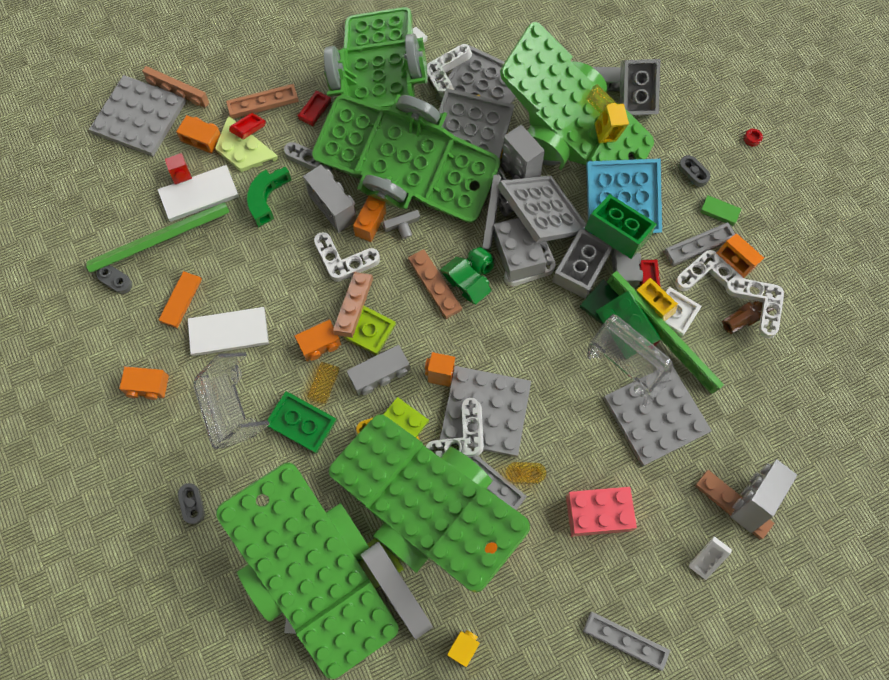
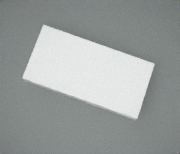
M227 165L196 175L182 183L171 184L158 189L170 222L239 197Z
M264 307L188 318L190 352L192 356L269 344Z

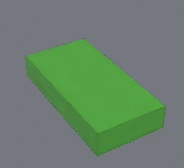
M707 195L700 213L725 223L728 222L734 226L741 208Z

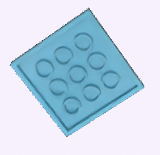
M661 159L586 162L588 219L590 214L611 194L655 222L657 225L653 233H662Z

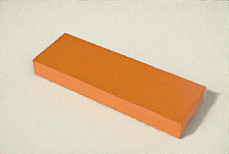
M183 271L159 318L160 323L178 329L202 281L201 277Z

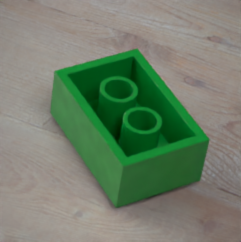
M609 194L590 214L584 229L632 259L650 239L657 224Z

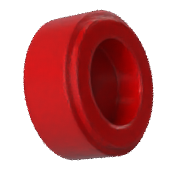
M754 128L749 129L744 135V142L751 147L758 146L763 139L761 131Z

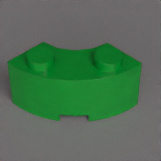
M456 256L440 269L453 288L457 286L463 292L462 296L472 304L476 305L492 291L489 287L488 279L478 274L466 258Z

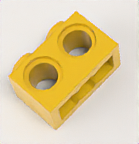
M611 103L606 105L594 123L599 143L616 142L629 125L624 104Z
M651 278L636 290L664 321L676 313L678 303Z
M468 630L465 633L460 631L447 656L467 667L480 644L476 641L478 636Z

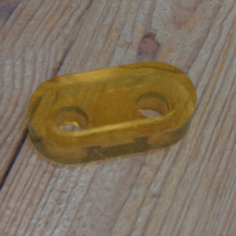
M513 462L508 465L505 475L507 480L514 484H540L546 477V469L540 463ZM512 471H518L519 476L514 477ZM537 471L539 477H533L532 472Z

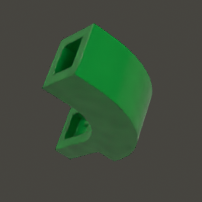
M286 166L276 169L271 174L265 169L255 177L248 189V207L258 228L274 220L272 211L267 205V199L271 192L292 181Z

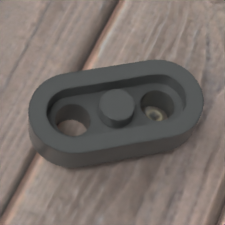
M690 155L682 157L679 162V170L695 186H705L710 180L709 171L695 157Z
M108 265L97 270V278L100 282L115 292L125 294L131 290L133 285L131 279L113 266Z
M187 483L181 486L178 491L183 519L189 524L196 525L204 519L205 510L199 488L194 484ZM189 492H193V496L191 498L187 497ZM197 511L198 515L192 518V513Z

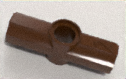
M750 301L743 305L737 312L722 321L724 330L732 335L743 327L751 326L759 321L763 302ZM767 308L766 312L769 313L774 308Z

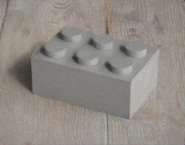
M660 59L620 61V104H624L625 109L631 115L659 114Z
M522 125L504 136L502 168L505 172H509L513 179L540 177L545 150Z
M321 164L303 176L308 195L338 233L356 221L354 200L350 195L347 196L344 193V188L339 182L336 183L334 181L333 174L329 169L326 170Z
M519 218L494 224L493 237L509 282L545 273L547 261L539 242H535Z
M580 228L556 270L552 282L586 299L613 247Z
M777 459L771 464L766 463L760 470V474L756 472L749 480L751 485H748L742 491L741 495H743V498L738 499L732 508L735 510L731 518L752 533L774 516L796 479L797 474Z

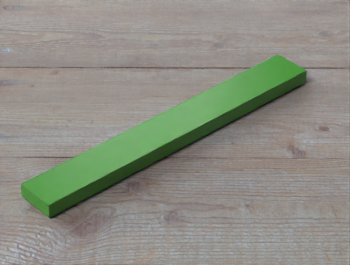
M225 202L88 260L86 267L89 272H94L229 213V209Z
M618 271L614 272L607 281L610 287L619 296L630 290L661 338L660 340L711 394L724 386L720 379Z

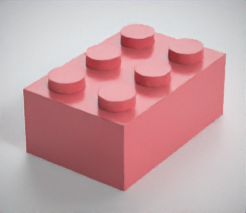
M630 487L573 491L566 495L571 537L630 532L637 528Z

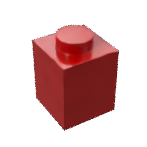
M182 153L165 159L168 171L175 185L192 179Z

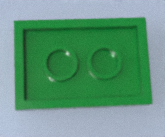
M630 290L596 310L626 359L661 339Z
M285 391L266 421L265 426L317 454L337 419Z

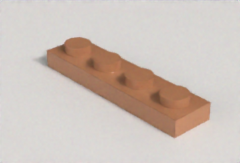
M145 66L142 70L146 78L145 80L150 85H156L163 90L172 92L191 101L194 105H200L205 108L208 106L209 100L205 92L150 67Z
M294 84L226 101L232 119L299 102Z
M423 249L408 257L409 263L445 319L462 311L461 305L426 251Z
M354 272L333 329L334 335L353 338L373 281L372 274Z
M707 470L695 485L696 488L730 516L735 510L732 508L738 499L743 498L710 470ZM769 519L753 531L752 534L761 540L775 523Z

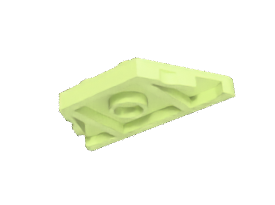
M230 116L227 118L215 149L217 153L240 172L250 170L252 167L262 166L263 162L269 160L276 161L278 159V156L253 135L243 140L229 132V127L236 123V121Z

